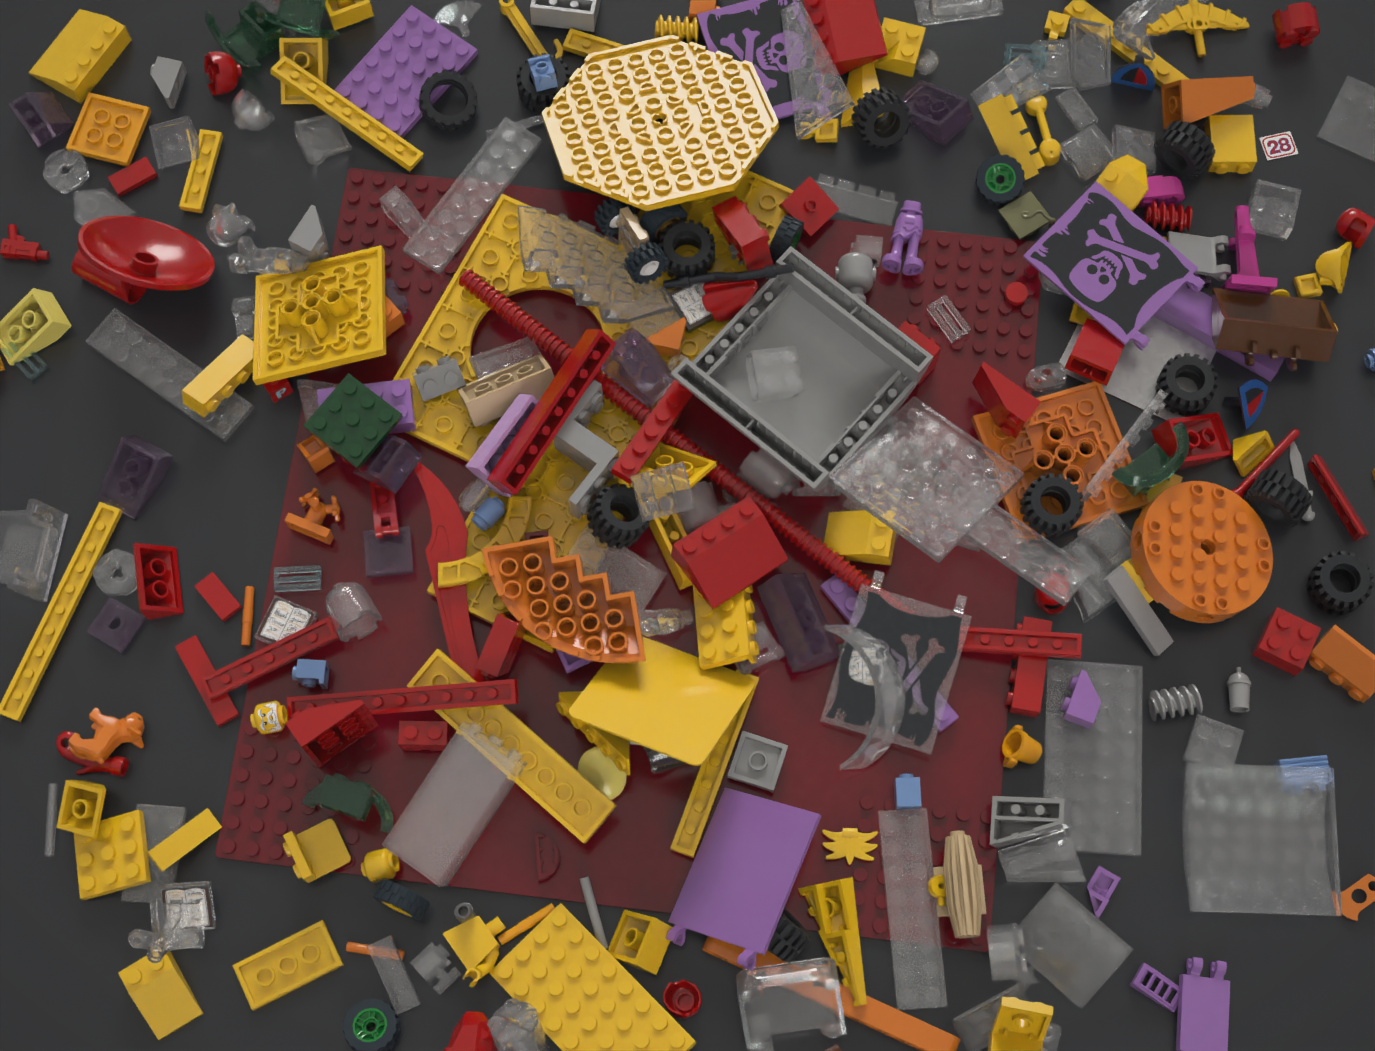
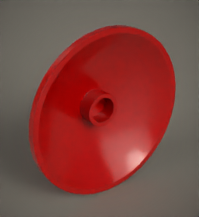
M105 216L84 224L79 230L77 237L79 250L72 262L73 274L130 305L138 302L147 288L177 291L199 287L211 279L215 268L214 258L210 251L191 235L158 221L133 216Z

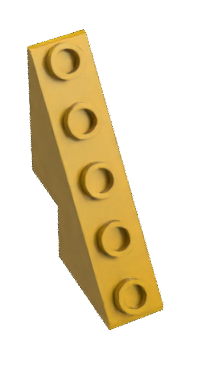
M583 691L559 692V702L556 703L559 713L562 716L565 715L576 729H580L590 743L596 744L600 748L601 753L615 763L618 770L630 775V741L571 718L569 716V708Z

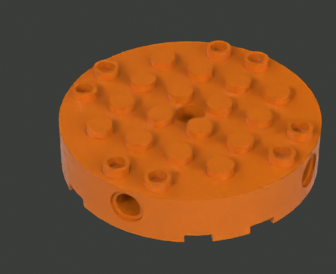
M1188 481L1173 485L1143 508L1132 529L1130 549L1136 574L1140 575L1145 584L1144 589L1154 601L1163 604L1170 610L1171 614L1196 623L1224 621L1256 602L1270 581L1273 568V552L1268 532L1254 509L1239 495L1223 486L1204 481Z

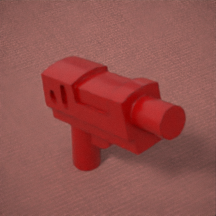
M8 225V239L2 238L0 255L4 258L27 259L34 262H39V259H49V251H43L39 243L28 242L23 236L17 235V225Z

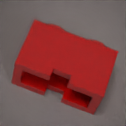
M399 720L398 745L401 750L450 751L451 727L447 721Z

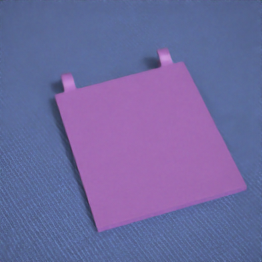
M725 787L668 922L675 926L668 931L666 939L682 946L686 938L685 931L688 929L745 949L739 955L737 964L753 971L756 966L757 953L766 954L821 815Z

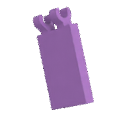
M1187 958V974L1179 975L1176 1051H1228L1230 981L1223 980L1227 963L1224 961L1210 962V978L1200 977L1203 968V958Z

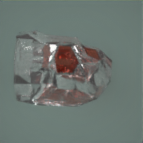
M1061 363L1037 366L1026 375L1025 383L1030 389L1040 392L1058 389L1066 383L1065 368Z

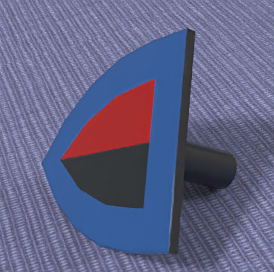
M1137 54L1133 63L1123 65L1114 72L1111 82L1153 91L1156 78L1151 69L1144 64V56Z
M1257 379L1247 380L1237 388L1239 397L1226 396L1224 398V405L1241 407L1244 430H1247L1256 421L1266 399L1268 386Z

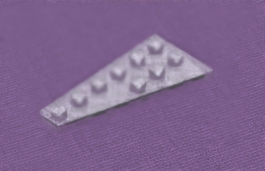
M796 0L781 10L796 137L801 139L852 107L855 103L802 1Z

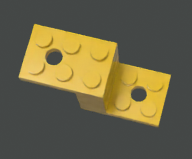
M1002 996L989 1035L988 1051H1042L1043 1041L1053 1016V1006L1045 1005L1041 1002L1023 1001L1016 997Z

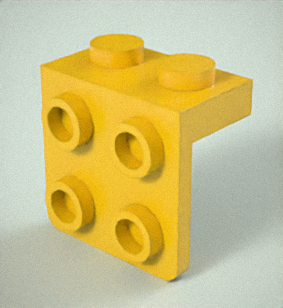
M327 819L297 835L293 831L283 835L286 841L283 843L284 850L288 857L293 856L296 863L292 866L298 879L303 878L307 883L351 861L347 847L332 819Z

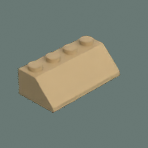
M540 353L459 387L457 390L474 426H486L492 420L502 417L518 394L532 395L539 401L554 379V374Z

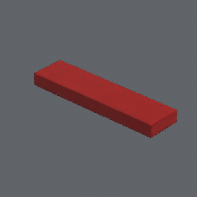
M194 635L176 645L175 648L217 726L220 727L240 716L228 693L214 700L208 699L200 678L216 670L198 637Z

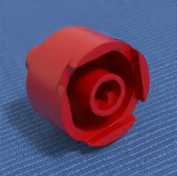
M1300 2L1287 6V10L1281 12L1279 9L1272 15L1276 42L1281 49L1300 43V46H1308L1320 34L1316 6L1311 7V3Z

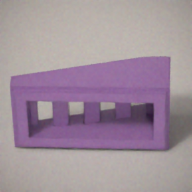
M1146 963L1141 964L1129 986L1174 1013L1178 1006L1179 986ZM1146 974H1148L1151 977L1149 978L1146 986H1144L1142 984V981L1144 980ZM1156 979L1159 983L1153 992L1150 988ZM1163 985L1167 986L1165 993L1160 997L1158 994ZM1173 990L1176 992V994L1172 999L1171 1003H1169L1166 1000L1171 991Z

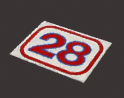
M1290 131L1259 138L1267 161L1299 154Z

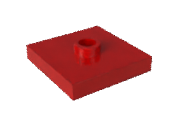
M810 176L779 205L786 215L804 222L803 233L807 238L811 237L839 210L837 205Z

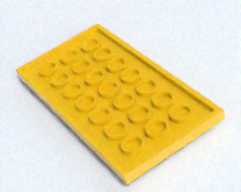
M561 903L489 972L562 1051H689L696 1044V1041Z

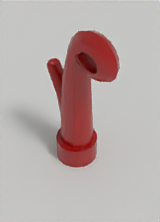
M64 731L58 735L56 747L60 755L73 763L86 766L77 770V775L107 772L116 776H125L129 766L128 758L120 756L108 757L104 760V764L87 759H79L71 753L70 746H65V740L67 738L70 739L74 733Z

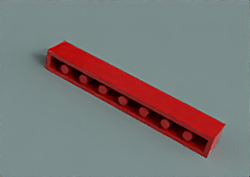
M587 329L486 479L502 493L517 495L617 344L601 329Z

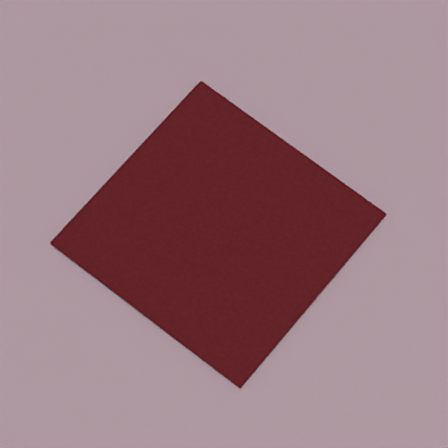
M350 168L347 173L331 257L382 245L385 251V295L401 311L405 324L386 338V355L308 373L259 629L274 599L277 598L313 613L314 617L310 625L329 616L340 639L299 658L327 661L330 666L328 689H322L319 684H316V687H304L302 683L293 680L292 670L294 666H297V660L248 683L221 821L222 828L219 831L215 852L216 856L221 859L292 867L296 863L293 856L288 857L284 850L283 843L286 841L283 835L290 831L297 835L327 819H332L351 856V861L348 864L332 871L335 873L364 876L361 871V863L364 862L365 855L371 851L388 848L392 853H396L400 864L399 871L396 872L392 880L586 903L579 879L589 876L596 905L672 914L726 787L821 815L784 907L798 920L806 931L818 932L820 927L815 917L810 916L807 910L810 908L805 896L800 895L798 888L853 877L859 937L987 952L990 948L997 848L990 845L992 796H1001L1004 762L1002 744L1006 737L1008 715L1006 696L1010 689L1009 674L1012 655L957 651L954 662L938 692L959 718L940 733L933 726L928 739L919 747L913 743L915 737L911 740L912 736L910 739L905 738L896 732L878 727L877 722L873 725L875 717L872 718L870 725H868L869 721H867L865 726L844 722L845 711L838 718L841 708L837 710L834 719L826 717L835 701L839 686L838 644H847L854 629L820 589V586L834 576L835 573L831 574L830 569H824L823 564L819 565V561H814L812 555L808 556L806 551H801L800 546H795V542L791 543L790 538H785L783 533L779 534L778 529L774 530L772 528L789 560L753 583V592L750 593V598L755 607V613H752V617L757 627V634H754L755 641L759 647V655H756L757 663L751 664L747 659L723 665V667L733 671L739 670L759 677V681L694 858L673 851L670 848L701 765H690L642 745L630 744V775H627L623 791L611 800L617 806L598 831L586 843H582L504 772L494 773L492 762L451 725L450 751L401 750L398 745L399 720L446 721L434 710L372 715L379 726L320 767L301 747L286 724L282 731L270 734H261L257 728L252 727L250 716L254 714V709L258 704L277 701L287 709V697L408 688L407 684L436 649H440L450 658L437 599L427 592L432 582L425 549L431 539L432 523L425 492L412 468V463L419 461L445 485L456 501L464 521L467 520L486 486L465 467L468 462L405 432L388 434L359 469L352 464L344 463L342 457L328 447L335 462L315 473L297 447V444L313 435L303 425L319 408L317 390L337 387L348 373L362 384L392 381L501 194L507 195L617 246L621 245L618 241V236L615 237L614 234L612 237L604 235L594 219L595 210H599L597 206L599 204L603 205V200H609V197L605 195ZM634 207V208L636 209V211H637V214H638L639 211H640V208ZM828 219L811 237L807 238L802 232L796 250L834 280L835 267H837L838 261L843 255L851 252H860L876 259L877 263L873 265V267H876V281H873L871 290L864 294L866 305L897 329L904 321L910 325H916L923 335L927 338H933L941 348L936 367L920 385H916L905 402L894 414L897 422V433L891 443L894 450L883 458H878L875 452H861L831 483L821 490L813 491L695 395L692 396L674 425V429H679L680 434H686V438L689 437L691 442H696L697 447L701 446L703 448L702 451H708V455H713L714 460L718 459L719 464L723 463L725 468H730V472H735L736 477H741L742 481L748 482V486L752 485L754 491L758 490L759 495L763 494L765 499H770L771 504L775 503L776 508L780 507L782 509L781 512H786L788 517L792 516L793 521L797 520L799 522L798 525L805 526L804 529L810 530L811 535L815 534L816 539L820 538L822 540L821 543H824L829 512L858 510L896 512L898 526L891 566L850 561V565H855L856 570H862L863 575L867 574L869 580L872 578L874 580L873 583L880 584L879 587L885 588L886 593L890 592L891 597H897V601H902L904 607H909V611H915V615L926 617L953 615L962 618L960 626L1014 630L1021 544L1017 541L971 420L974 415L988 412L972 382L981 364L985 362L1032 395L1041 272L1024 259L1023 255L1037 241L923 229L917 258L921 259L924 264L923 272L910 276L904 275L902 272L908 243L903 245L902 264L899 273L889 272L881 265L883 256L891 253L893 246L891 238L895 226ZM766 277L753 279L758 284L755 294L769 279ZM1013 282H1020L1028 289L1026 301L1018 306L1009 304L1005 299L1006 288ZM529 290L507 297L511 299V303L515 302L517 306H520L522 311L525 310L527 315H532L533 319H537L538 323H542L543 328L547 327L549 332H554V336H559V340L562 339L565 341V344H569L570 348L576 346L587 329H601L599 322L592 312L581 302L566 294L551 290ZM490 309L486 313L474 333L471 345V362L477 379L540 353L551 367L554 377L562 367L561 361H556L555 357H551L550 353H546L544 349L539 347V344H534V340H529L528 336L523 335V332H519L517 328L512 327V324L507 323V319H502V315H497L496 311L494 312ZM888 424L878 432L869 444L874 443L878 438L886 436ZM704 476L691 489L667 493L687 535L739 503L738 498L734 499L733 494H728L726 489H721V485L717 486L716 481L710 480V476ZM392 479L400 535L393 536L389 534L384 535V538L376 539L369 482ZM313 488L318 489L317 493L321 495V498H319L320 502L325 505L332 504L331 495H335L340 505V521L336 522L335 516L331 513L326 515L322 526L330 529L334 536L330 545L288 528L284 521L288 512L305 518L310 505L308 504L306 508H303L299 498L304 497ZM639 491L643 494V499L654 496L644 491ZM390 522L382 523V526L391 525ZM650 526L647 527L635 544L632 543L630 547L626 548L623 546L622 549H617L615 545L612 548L609 547L595 574L607 572L612 595L630 591L635 592L642 636L699 657L693 585L682 590L679 589ZM860 596V598L864 601V603L867 604V601L865 600V597H864V596H862V597ZM469 613L473 639L479 658L493 625ZM904 634L901 637V641L907 647L908 656L915 663L917 661L915 647L918 638ZM257 636L254 652L274 642ZM862 638L857 642V644H866ZM935 638L929 640L927 652L917 663V667L921 671H923L935 654L945 652V650H937V639ZM522 639L509 673L499 677L495 676L494 678L484 676L485 680L517 679L519 704H506L504 706L578 771L581 756L587 750L597 745L590 743L580 729H576L565 715L562 716L559 713L556 703L559 702V692L583 691L604 663L593 661L566 673L556 649H554L553 653H550ZM887 678V683H897L894 678ZM900 686L893 695H885L884 700L891 704L892 710H899L901 698L906 692ZM913 702V705L908 712L910 714H915L919 712L920 714L924 715L922 711L917 707V705ZM742 731L788 745L774 792L727 777ZM900 774H913L914 777H920L922 806L919 811H895L893 782L895 778H899ZM843 828H857L860 833L878 831V834L873 839L865 842L878 845L877 848L866 853L873 857L874 860L866 861L854 857L851 865H848L846 857L833 860L825 859L826 856L834 852L822 846V843L835 841L826 837L822 830L842 832ZM952 831H965V835H970L977 863L982 865L986 914L981 915L980 936L974 938H955L950 917H937L935 897L930 895L927 888L929 880L933 877L932 867H943L945 838L950 836ZM533 832L544 833L552 838L557 844L560 853V862L555 873L548 879L540 882L537 881Z

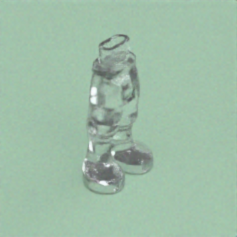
M241 236L239 238V253H233L229 260L230 270L234 274H245L248 272L296 274L298 271H306L310 264V256L302 255L299 251L295 252L294 250L281 247L257 248L253 239L248 236Z
M679 608L639 611L642 635L645 636L665 635L678 629H684V625L693 624V616L689 609L680 611Z

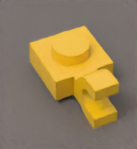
M1049 10L1043 31L1049 34L1046 44L1047 48L1054 49L1058 36H1065L1070 15Z

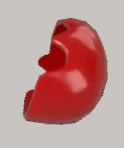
M684 979L674 983L670 982L663 992V1003L667 1011L674 1017L688 1018L696 1014L702 1004L701 992L695 984Z

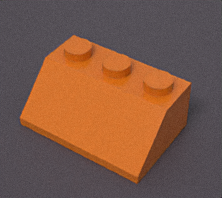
M1334 625L1312 648L1307 660H1309L1313 668L1322 670L1327 674L1332 683L1345 688L1353 699L1364 703L1375 693V655L1337 625Z

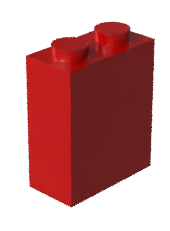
M1087 318L1071 351L1065 369L1107 386L1125 345L1098 322Z
M510 611L497 614L476 664V668L482 670L481 674L486 677L494 678L495 676L499 677L509 673L527 630L521 625V622L516 620Z

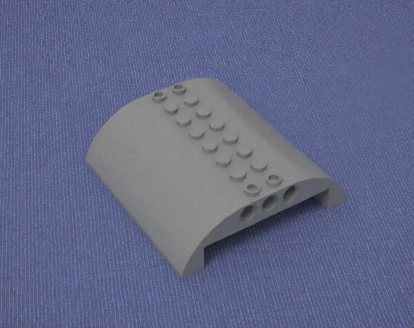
M790 246L776 261V266L792 263L794 273L777 275L776 278L769 279L692 362L685 358L670 375L813 491H818L838 477L887 424L916 387L934 356Z

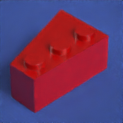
M733 196L711 207L718 228L728 244H732L738 251L736 257L739 261L744 260L747 271L761 269L765 265L773 264L767 242L770 240L768 232L765 228H760L755 215H750L745 202L741 203L736 196Z

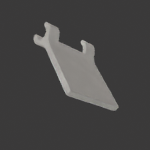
M1168 232V242L1198 267L1194 274L1212 276L1218 281L1227 280L1226 274H1231V267L1228 264L1217 265L1216 252H1224V245L1228 246L1229 244L1228 236L1205 237Z

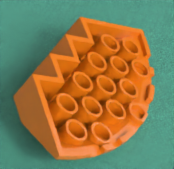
M553 536L482 548L487 571L500 599L516 620L521 622V625L535 637L557 650L589 661L603 663L646 661L635 592L630 591L612 595L607 572L585 576L580 554L558 558Z

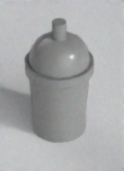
M1236 667V673H1233L1227 681L1230 711L1242 713L1250 710L1251 681L1246 674L1241 673V667Z

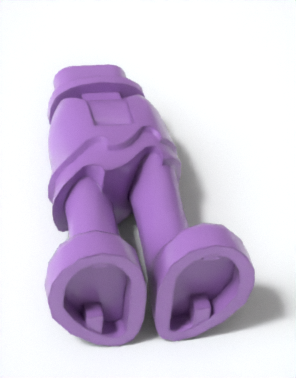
M905 200L903 207L900 209L894 231L892 232L891 243H893L891 253L885 254L881 262L882 267L889 272H900L903 245L908 243L902 270L903 274L911 276L923 272V261L917 258L918 245L923 233V212L921 211L920 202Z

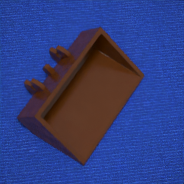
M1212 288V340L1216 349L1244 352L1245 364L1247 366L1254 365L1253 353L1269 355L1271 359L1275 360L1278 359V356L1287 357V368L1289 371L1297 370L1296 359L1329 362L1338 331L1324 301Z

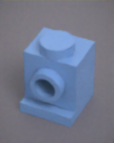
M549 54L528 59L531 78L537 92L558 87L556 73Z
M298 659L297 666H294L292 670V679L302 683L304 687H316V684H319L322 689H328L330 666L325 660Z

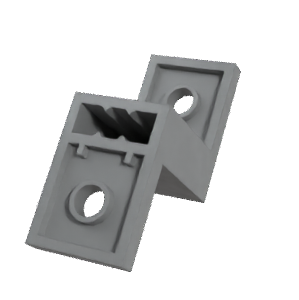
M593 380L553 439L556 450L590 472L568 499L571 515L578 520L582 515L589 513L588 509L600 491L607 487L606 484L610 479L614 480L617 477L611 474V469L619 459V451L587 429L590 424V418L594 413L598 414L604 406L602 384L596 380Z

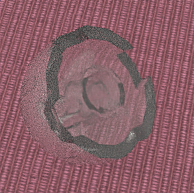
M241 89L233 99L231 108L232 114L236 118L234 123L242 130L247 128L251 131H261L266 129L276 119L270 110L267 113L265 112L266 109L262 102L248 90Z

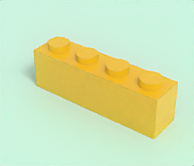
M243 334L237 338L182 390L183 404L204 418L210 412H214L218 408L219 403L225 398H229L233 394L234 389L240 383H245L253 372L254 341Z
M656 494L646 498L649 503L647 507L651 508L649 526L679 589L682 590L692 586V582L671 557L673 544L687 536L668 494Z

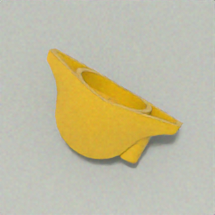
M1351 241L1319 256L1315 268L1320 279V285H1331L1338 293H1342L1350 260Z

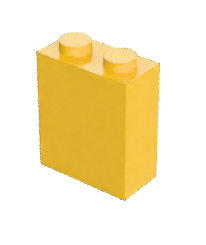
M1253 115L1208 116L1204 130L1205 134L1211 139L1210 141L1215 149L1214 157L1208 164V172H1215L1217 174L1227 172L1246 174L1252 172L1257 163Z

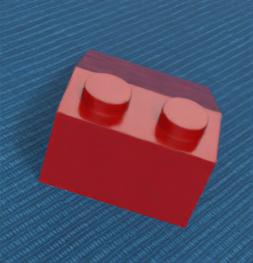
M985 362L981 364L972 382L996 426L1000 428L1003 434L1012 436L1014 439L1018 437L1041 403V401Z
M1219 413L1168 419L1151 430L1167 472L1185 470L1233 455V449Z

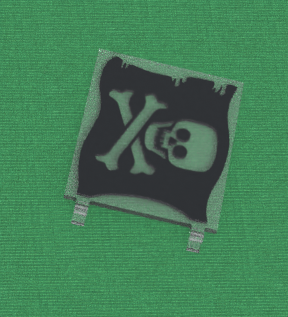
M875 570L871 585L861 584L820 721L931 755L972 616L963 613L967 597L958 594L954 610L938 607L881 590L885 574Z

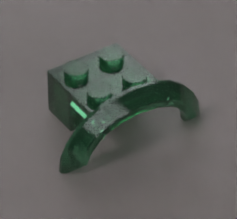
M256 0L238 11L240 22L225 33H222L214 16L208 10H205V22L213 37L222 49L235 59V62L240 64L245 70L259 72L261 64L258 60L278 48L279 38H284L283 27Z
M281 0L277 16L264 9L255 7L261 19L289 30L324 39H333L340 35V32L331 29H320L327 0Z
M1182 421L1172 428L1177 437V448L1170 457L1156 443L1128 465L1118 468L1111 474L1127 488L1133 497L1140 492L1143 495L1146 494L1154 485L1171 477L1183 464L1189 450V436Z
M334 773L333 776L326 774L323 783L313 788L302 802L303 805L311 808L318 804L322 808L364 822L373 804L378 809L381 817L380 831L392 834L394 819L390 805L380 793L365 782L348 780V777L338 773Z

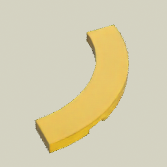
M532 496L508 497L507 512L502 526L496 536L483 548L521 541L529 521ZM482 549L470 557L452 562L438 563V588L464 585L489 574Z

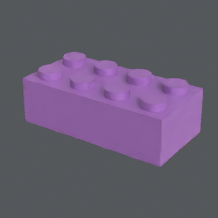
M409 379L364 384L402 413L403 418L389 434L417 431L413 390ZM335 388L317 390L318 407Z

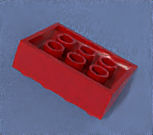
M803 0L819 70L828 79L831 80L888 55L875 0Z
M750 496L674 543L671 557L712 610L789 560L764 514Z
M362 700L308 708L304 711L299 710L289 717V721L285 723L298 743L318 767L379 726Z

